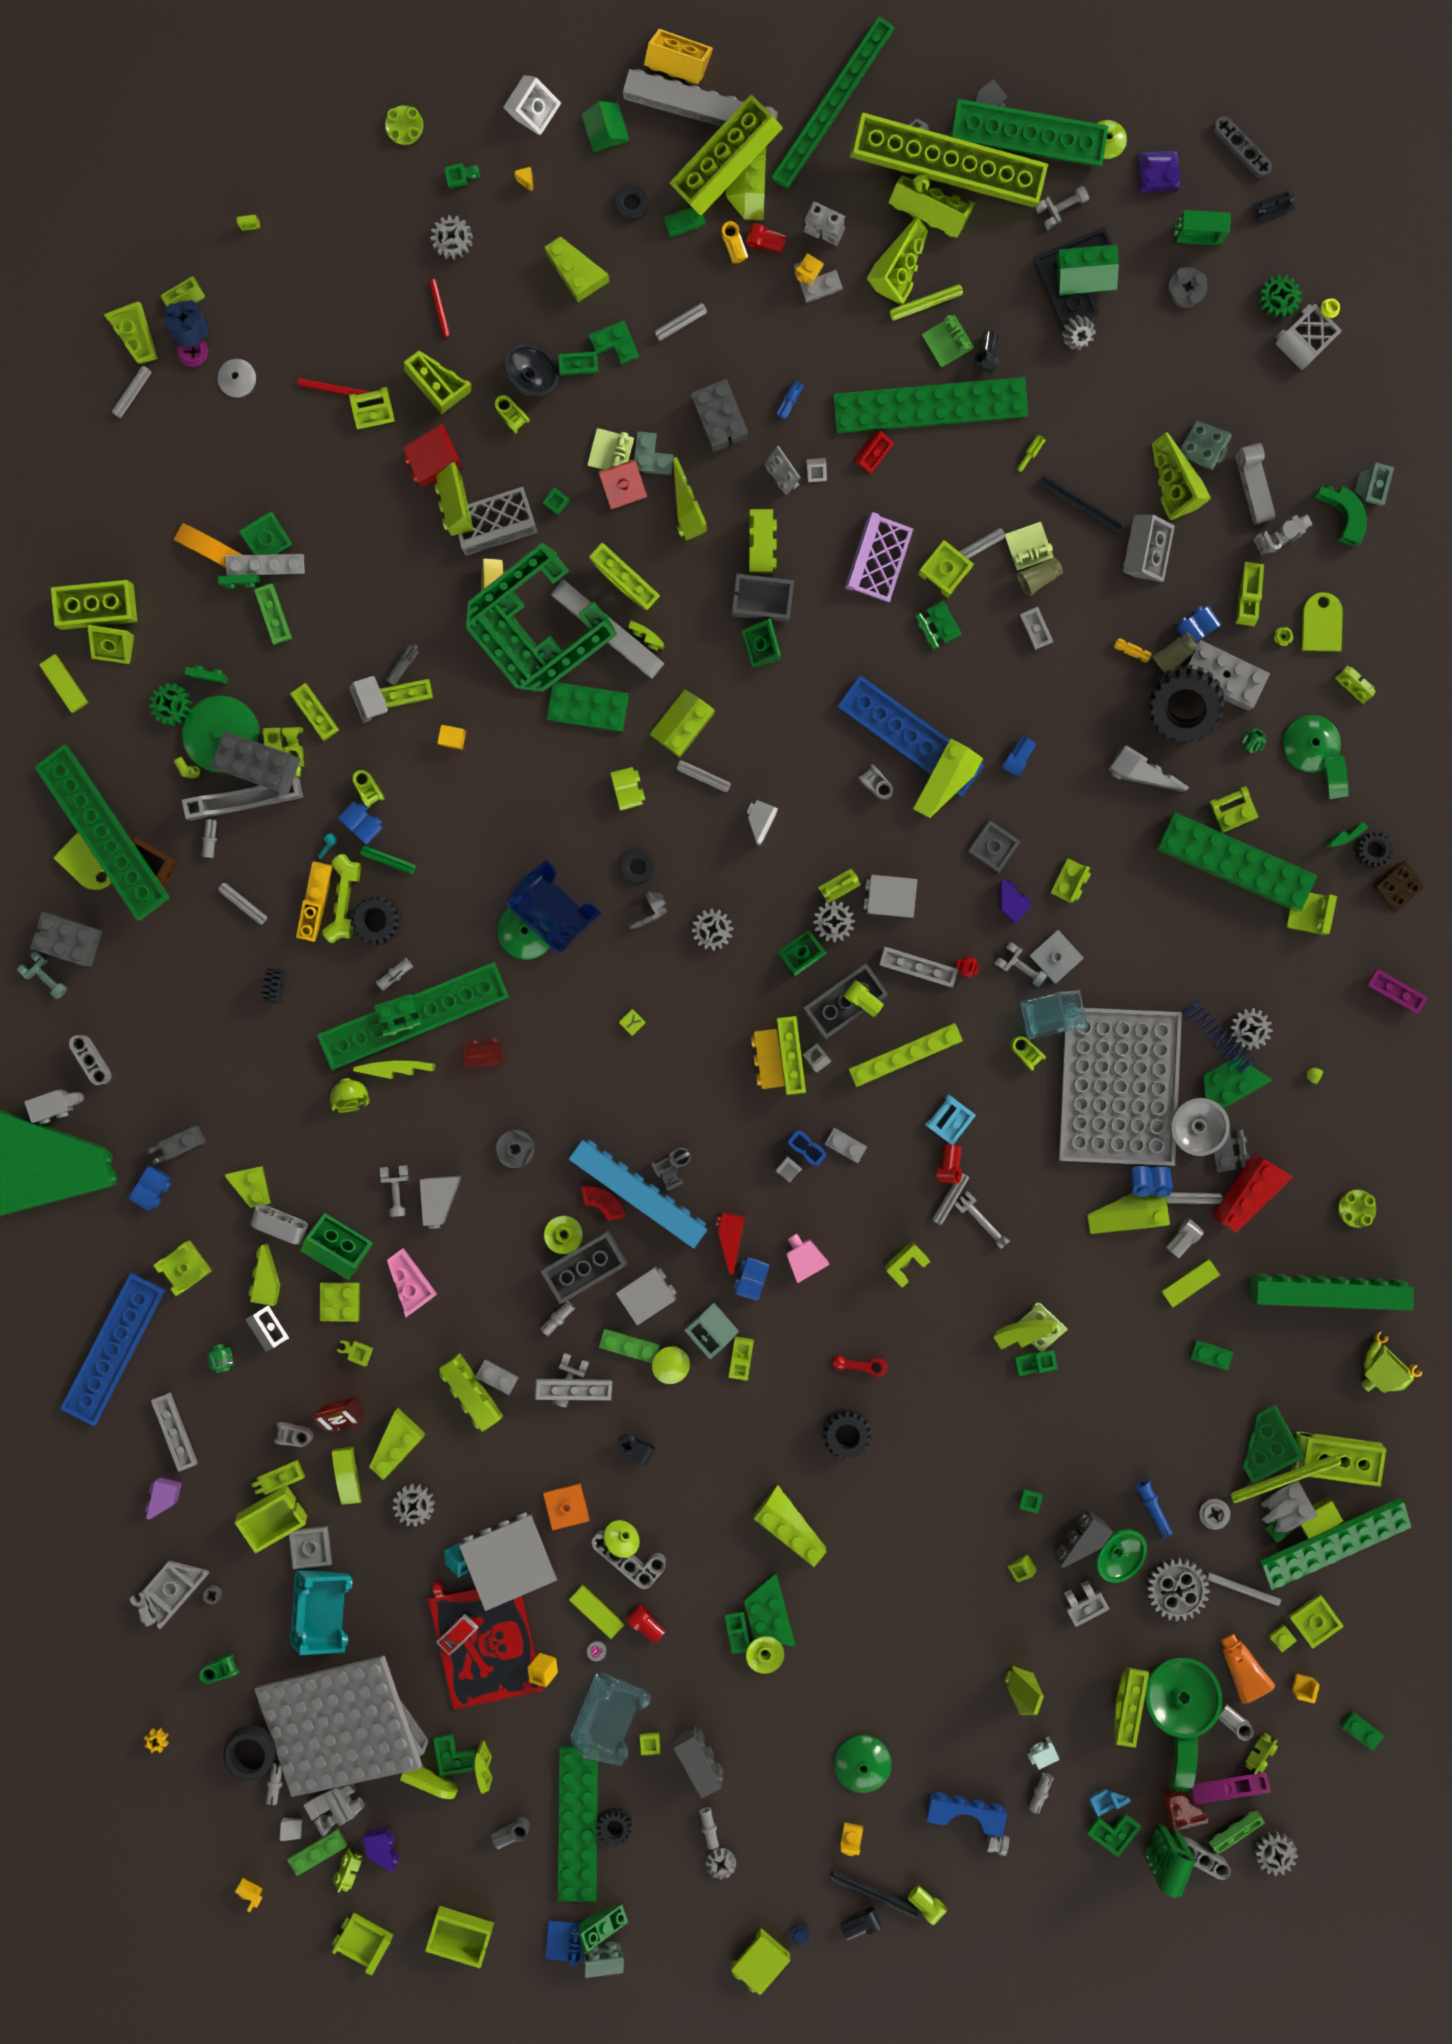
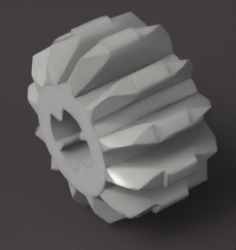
M1076 315L1075 320L1069 318L1070 323L1068 325L1064 324L1066 330L1061 332L1062 336L1065 337L1063 339L1064 343L1069 345L1071 349L1077 348L1081 350L1083 345L1088 347V342L1094 341L1092 337L1096 333L1093 329L1094 324L1084 316L1081 318Z

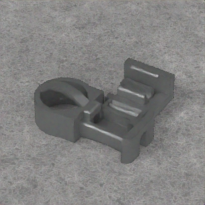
M684 1147L676 1148L669 1153V1157L657 1163L652 1162V1167L657 1176L661 1177L660 1174L662 1173V1179L668 1191L684 1183L682 1178H678L676 1174L678 1171L674 1168L678 1169L686 1166L690 1161V1152ZM678 1150L686 1151V1153L674 1158ZM689 1156L685 1163H677V1161Z

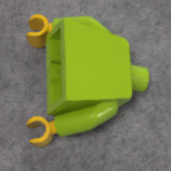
M1377 1332L1374 1335L1376 1342H1373L1364 1361V1374L1367 1379L1361 1384L1368 1392L1375 1387L1383 1393L1404 1390L1414 1380V1376L1420 1377L1422 1375V1371L1417 1370L1414 1373L1417 1365L1412 1364L1407 1368L1385 1345L1381 1346V1343L1388 1341V1336H1384L1381 1341L1379 1339L1381 1332Z

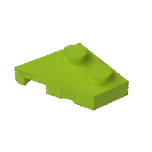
M263 1166L225 1174V1177L250 1208L260 1204L266 1205L271 1203Z

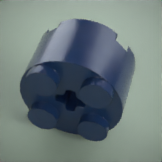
M193 300L172 303L166 307L164 325L175 343L186 348L194 347L201 343V339L204 336L206 338L209 332V325L200 308Z

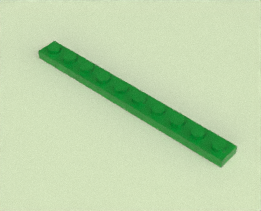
M881 17L877 18L772 176L773 181L787 190L790 188L894 32L895 27Z

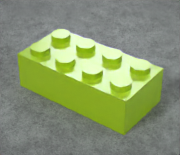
M128 580L51 587L54 625L61 630L85 628L89 625L105 626L137 622L134 584Z

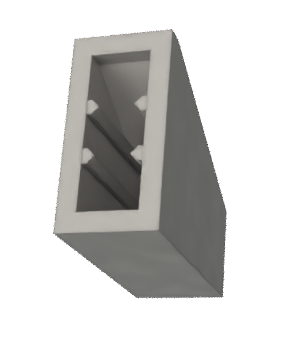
M460 1176L420 1179L423 1226L428 1225V1229L440 1228V1225L445 1223L461 1180Z

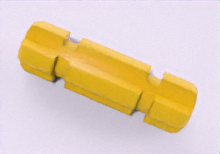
M1121 638L1117 639L1114 645L1115 649L1123 650L1124 653L1134 658H1140L1145 663L1149 661L1151 652L1142 651V648L1129 642L1125 643L1126 641Z

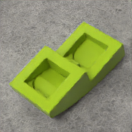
M735 1337L729 1378L748 1381L754 1339Z

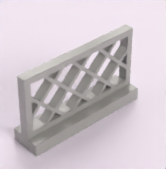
M520 487L468 504V508L471 510L470 517H475L481 521L476 529L473 528L474 534L471 538L464 540L463 533L458 534L465 556L538 533L524 488ZM522 494L523 499L520 505L511 502L513 496ZM496 501L505 502L501 511L493 508ZM508 505L517 508L513 517L505 514ZM478 507L487 508L483 517L475 514ZM490 511L499 514L495 523L486 519ZM520 511L528 513L529 519L524 521L516 518ZM502 516L511 520L506 527L498 525ZM484 522L492 525L490 532L484 533L480 531Z

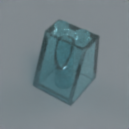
M1080 990L1057 992L1021 1002V1011L1025 1021L1028 1040L1088 1028Z

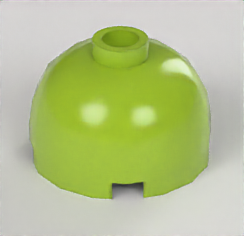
M345 1078L340 1080V1083L336 1084L331 1090L330 1102L333 1111L337 1109L338 1112L344 1113L358 1110V1106L363 1103L364 1107L369 1104V1097L366 1087L362 1083Z

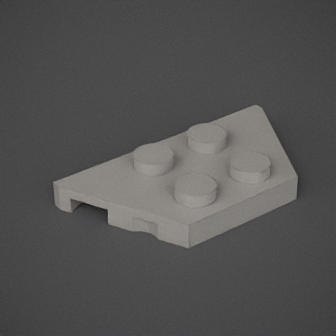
M169 1561L143 1590L146 1600L149 1601L150 1610L154 1613L158 1622L157 1627L159 1629L165 1625L210 1573L208 1570Z

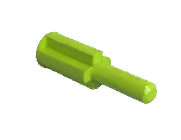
M1036 435L1026 450L1027 455L1018 466V471H1023L1029 460L1036 456L1046 442L1042 436Z

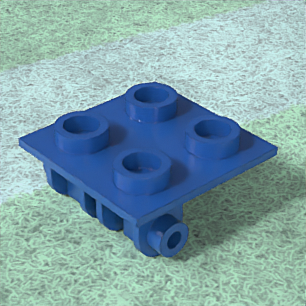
M549 1920L545 1959L568 1961L572 1967H576L579 1962L583 1963V1945L579 1937L580 1923Z

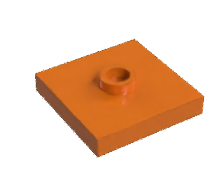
M581 1483L543 1493L552 1531L590 1521Z

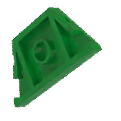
M1230 1059L1203 1075L1204 1098L1210 1099L1218 1103L1222 1108H1225L1271 1082V1078L1251 1065L1239 1074L1238 1071L1240 1069L1235 1070V1068L1242 1059H1239L1232 1065H1230L1232 1060Z
M773 1573L765 1583L761 1584L756 1588V1591L744 1599L753 1637L756 1639L762 1636H770L777 1639L783 1645L795 1646L777 1573Z

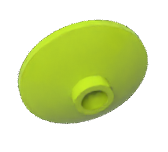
M1112 120L1098 122L1097 124L1109 126L1107 134L1112 137L1110 140L1106 139L1103 159H1113L1119 156L1127 142L1125 130L1119 123Z
M569 1216L553 1218L547 1224L544 1231V1239L547 1246L558 1254H568L576 1250L583 1237L580 1224ZM561 1231H566L567 1237H561Z
M622 1520L613 1521L604 1531V1543L613 1555L619 1558H628L638 1550L640 1543L639 1535L630 1523Z
M770 1636L756 1638L750 1643L746 1651L748 1665L758 1673L767 1674L774 1672L783 1663V1646L777 1639ZM763 1650L768 1651L766 1654H761Z

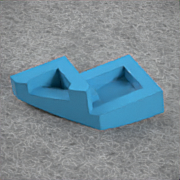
M1103 1789L1088 1797L1094 1813L1098 1817L1114 1807L1119 1809L1131 1802L1130 1798L1107 1789Z

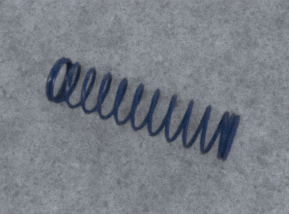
M1198 1001L1194 1002L1182 1015H1184L1185 1017L1187 1014H1189L1187 1016V1020H1189L1195 1015H1197L1199 1012H1201L1193 1021L1192 1025H1195L1204 1018H1206L1198 1027V1031H1200L1206 1026H1208L1210 1023H1212L1204 1032L1203 1036H1207L1212 1031L1217 1029L1208 1040V1042H1211L1217 1037H1219L1221 1034H1223L1215 1043L1214 1048L1218 1047L1223 1042L1228 1040L1220 1049L1219 1053H1222L1231 1046H1233L1230 1049V1051L1226 1054L1225 1059L1229 1058L1237 1051H1239L1236 1054V1056L1231 1060L1230 1065L1234 1064L1239 1059L1244 1057L1235 1068V1070L1240 1069L1238 1071L1239 1074L1244 1072L1255 1061L1254 1058L1242 1064V1062L1248 1056V1053H1245L1236 1059V1057L1243 1050V1047L1238 1048L1230 1054V1052L1235 1048L1238 1042H1234L1224 1049V1047L1232 1039V1036L1227 1037L1219 1043V1041L1224 1037V1035L1227 1032V1030H1224L1223 1032H1221L1213 1038V1036L1221 1028V1025L1216 1026L1207 1033V1031L1215 1023L1216 1019L1211 1020L1209 1023L1202 1027V1025L1210 1017V1013L1205 1015L1196 1022V1020L1205 1011V1008L1200 1009L1198 1012L1191 1016V1014L1200 1004V1002Z

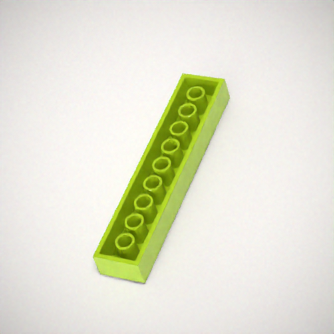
M863 112L858 117L849 156L850 158L916 176L927 175L928 179L1030 207L1039 204L1048 167L1047 163Z

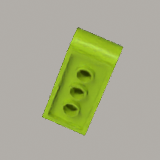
M1296 1432L1295 1441L1302 1451L1304 1458L1291 1464V1471L1322 1460L1319 1458L1323 1454H1326L1325 1458L1337 1454L1340 1458L1346 1457L1341 1461V1465L1309 1477L1381 1487L1386 1448L1383 1447L1382 1443Z

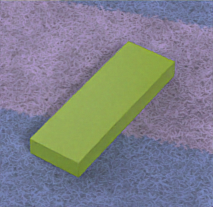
M56 654L39 664L71 713L76 712L89 703Z
M429 679L380 689L387 708L433 699Z
M306 683L290 693L323 741L340 731Z
M1207 1259L1161 1290L1171 1307H1174L1220 1276L1210 1259Z
M583 1584L569 1598V1601L610 1639L624 1626V1623Z

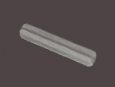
M700 303L655 330L657 339L661 341L707 313L706 307L703 303Z
M144 366L140 368L113 408L112 413L119 418L123 416L150 376L151 371Z
M999 528L959 552L969 559L1004 539L1005 533Z
M682 760L677 765L678 771L724 792H728L731 786L730 782Z
M226 883L220 885L218 891L257 923L262 925L267 920L265 914Z
M962 1173L959 1184L953 1183L933 1217L935 1223L942 1225L967 1183L969 1177Z
M1171 1193V1195L1165 1197L1166 1203L1221 1204L1223 1197L1220 1193Z

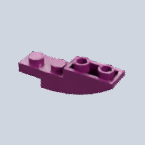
M1266 1772L1194 1784L1193 1788H1190L1194 1805L1271 1792Z

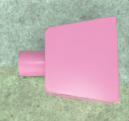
M797 1233L787 1239L792 1249L787 1251L786 1254L798 1283L829 1265L828 1260L810 1239L802 1242Z

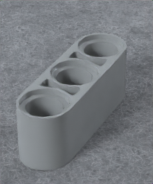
M86 1035L73 1036L69 1041V1047L89 1080L95 1085H104L110 1082L111 1072L91 1039ZM79 1039H82L84 1042V1046L81 1049L77 1046ZM89 1055L94 1058L92 1065H89L87 1062ZM99 1071H101L104 1075V1079L102 1081H99L97 1079V1074Z
M261 1204L255 1207L250 1223L253 1228L292 1244L302 1243L308 1226L305 1221Z
M1183 1837L1187 1845L1191 1847L1190 1851L1196 1860L1194 1866L1220 1880H1225L1230 1876L1231 1869L1222 1856L1217 1855V1853L1188 1837ZM1202 1856H1207L1206 1860L1199 1861ZM1219 1865H1224L1222 1870H1216Z

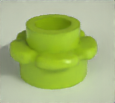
M1281 627L1275 631L1274 640L1280 646H1287L1288 643L1292 642L1293 634L1289 628Z

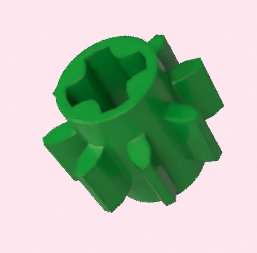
M1253 729L1252 732L1247 730L1242 740L1244 743L1243 747L1251 753H1255L1257 749L1262 751L1267 741L1264 739L1266 737L1265 734L1259 729Z

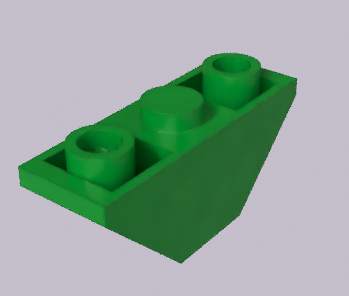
M622 1904L595 1912L580 1923L579 1937L585 1952L590 1951L628 1923Z

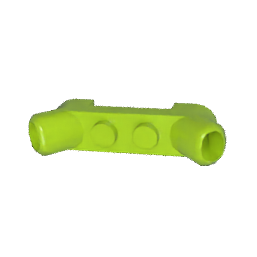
M345 854L336 856L331 862V865L341 876V881L337 884L336 894L339 895L338 902L334 904L336 919L322 931L323 936L330 943H334L340 938L351 939L353 933V926L350 923L352 920L347 919L351 883L359 882L361 864L351 862Z

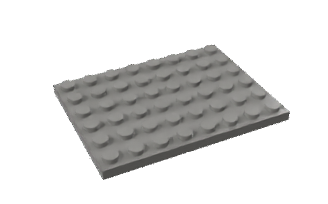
M1065 1008L1059 1161L1175 1166L1176 1142L1172 1136L1171 1122L1174 1113L1178 1109L1182 1012Z
M384 1655L260 1685L254 1689L270 1736L274 1740L280 1765L283 1766L282 1771L291 1797L413 1771L422 1767Z

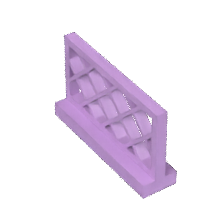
M870 513L867 517L844 588L890 602L913 528L880 517L877 513ZM879 523L887 524L890 532L881 536L878 530ZM899 529L907 532L905 540L901 542L898 541L894 533ZM891 534L896 544L887 548L883 537ZM880 540L884 550L875 554L872 548L873 542ZM897 546L900 556L893 561L888 550ZM885 552L890 563L881 566L877 556ZM874 558L878 568L869 572L866 563ZM891 564L894 575L887 579L882 568ZM879 570L884 581L875 585L870 574ZM868 576L872 585L868 589L859 587L861 579ZM886 583L888 588L887 596L879 594L877 586Z

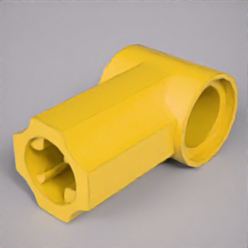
M726 222L722 227V239L726 244L732 264L743 262L748 259V255L739 233V227L735 222ZM728 229H733L735 235L728 236L725 232Z

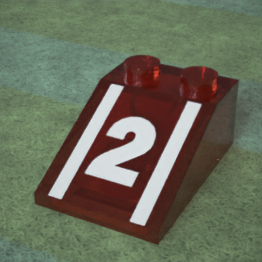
M359 1396L323 1405L311 1416L312 1420L324 1431L330 1430L331 1433L342 1430L343 1426L349 1425V1428L358 1426L365 1418Z

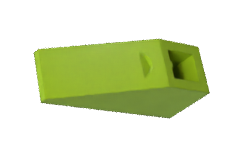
M265 1243L261 1245V1248H258L256 1253L258 1265L253 1270L252 1277L255 1280L254 1285L250 1287L249 1296H251L250 1302L274 1306L277 1304L280 1282L269 1245Z

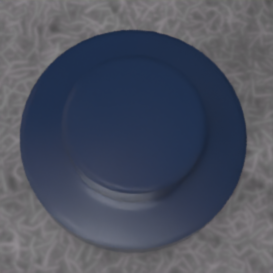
M796 1925L792 1928L791 1939L795 1944L803 1945L808 1942L810 1933L806 1926Z

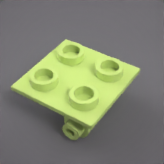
M597 428L588 466L605 470L628 462L634 437L628 436L625 432L618 434Z
M1041 522L1005 534L1017 571L1054 558L1051 552L1053 551L1052 545L1048 543Z
M1035 1303L1032 1307L1033 1309L1019 1322L1029 1320L1056 1321L1057 1326L1053 1332L1032 1342L1039 1351H1044L1068 1329L1042 1304Z

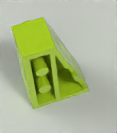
M420 351L404 362V371L441 415L471 392V383L469 381L461 379L456 373L445 369L440 363Z

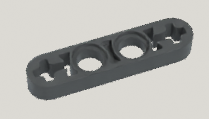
M1226 116L1219 117L1213 127L1215 135L1257 178H1266L1272 170L1271 161L1230 118ZM1220 124H1221V125H1223V124H1226V125H1227L1225 129H1224V128H1223L1222 130L1219 129ZM1232 130L1233 132H1231L1230 135L1226 137L1227 133H1229ZM1238 136L1241 139V144L1234 145L1231 142V137ZM1246 150L1253 151L1254 158L1247 159L1244 152ZM1259 158V161L1256 162L1255 165H1253V163L1256 161V159ZM1260 166H1266L1265 170L1259 171Z

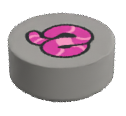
M593 1641L587 1648V1655L592 1661H601L607 1652L605 1644L601 1641Z

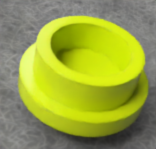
M1326 299L1320 306L1321 313L1326 318L1336 317L1340 310L1339 302L1336 299Z

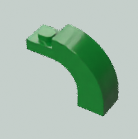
M1321 486L1316 491L1314 498L1334 505L1343 516L1344 525L1338 540L1357 547L1363 540L1367 526L1366 512L1362 502L1351 490L1344 486L1337 490V492H1335L1333 487Z
M1173 1736L1174 1767L1168 1783L1169 1791L1188 1792L1190 1788H1193L1196 1776L1197 1737L1179 1738Z

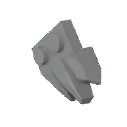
M1299 1481L1276 1491L1260 1504L1263 1508L1270 1510L1261 1520L1266 1524L1276 1521V1532L1286 1533L1317 1517Z

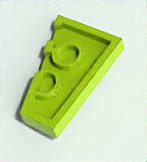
M135 302L104 314L138 364L141 365L158 359L140 302Z

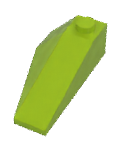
M1165 432L1152 443L1155 466L1158 468L1160 477L1158 484L1161 486L1163 495L1161 502L1169 520L1193 512L1208 502L1211 497L1203 481L1171 436Z
M677 457L673 458L679 523L676 527L680 537L684 536L687 541L706 533L707 524L697 501H694L695 498L691 487L686 483L687 479Z
M1131 1193L1087 1215L1090 1234L1170 1225L1165 1197L1160 1198L1153 1195L1139 1197Z
M1012 1666L1011 1670L1007 1671L1004 1681L1019 1714L1037 1715L1044 1696L1034 1673Z

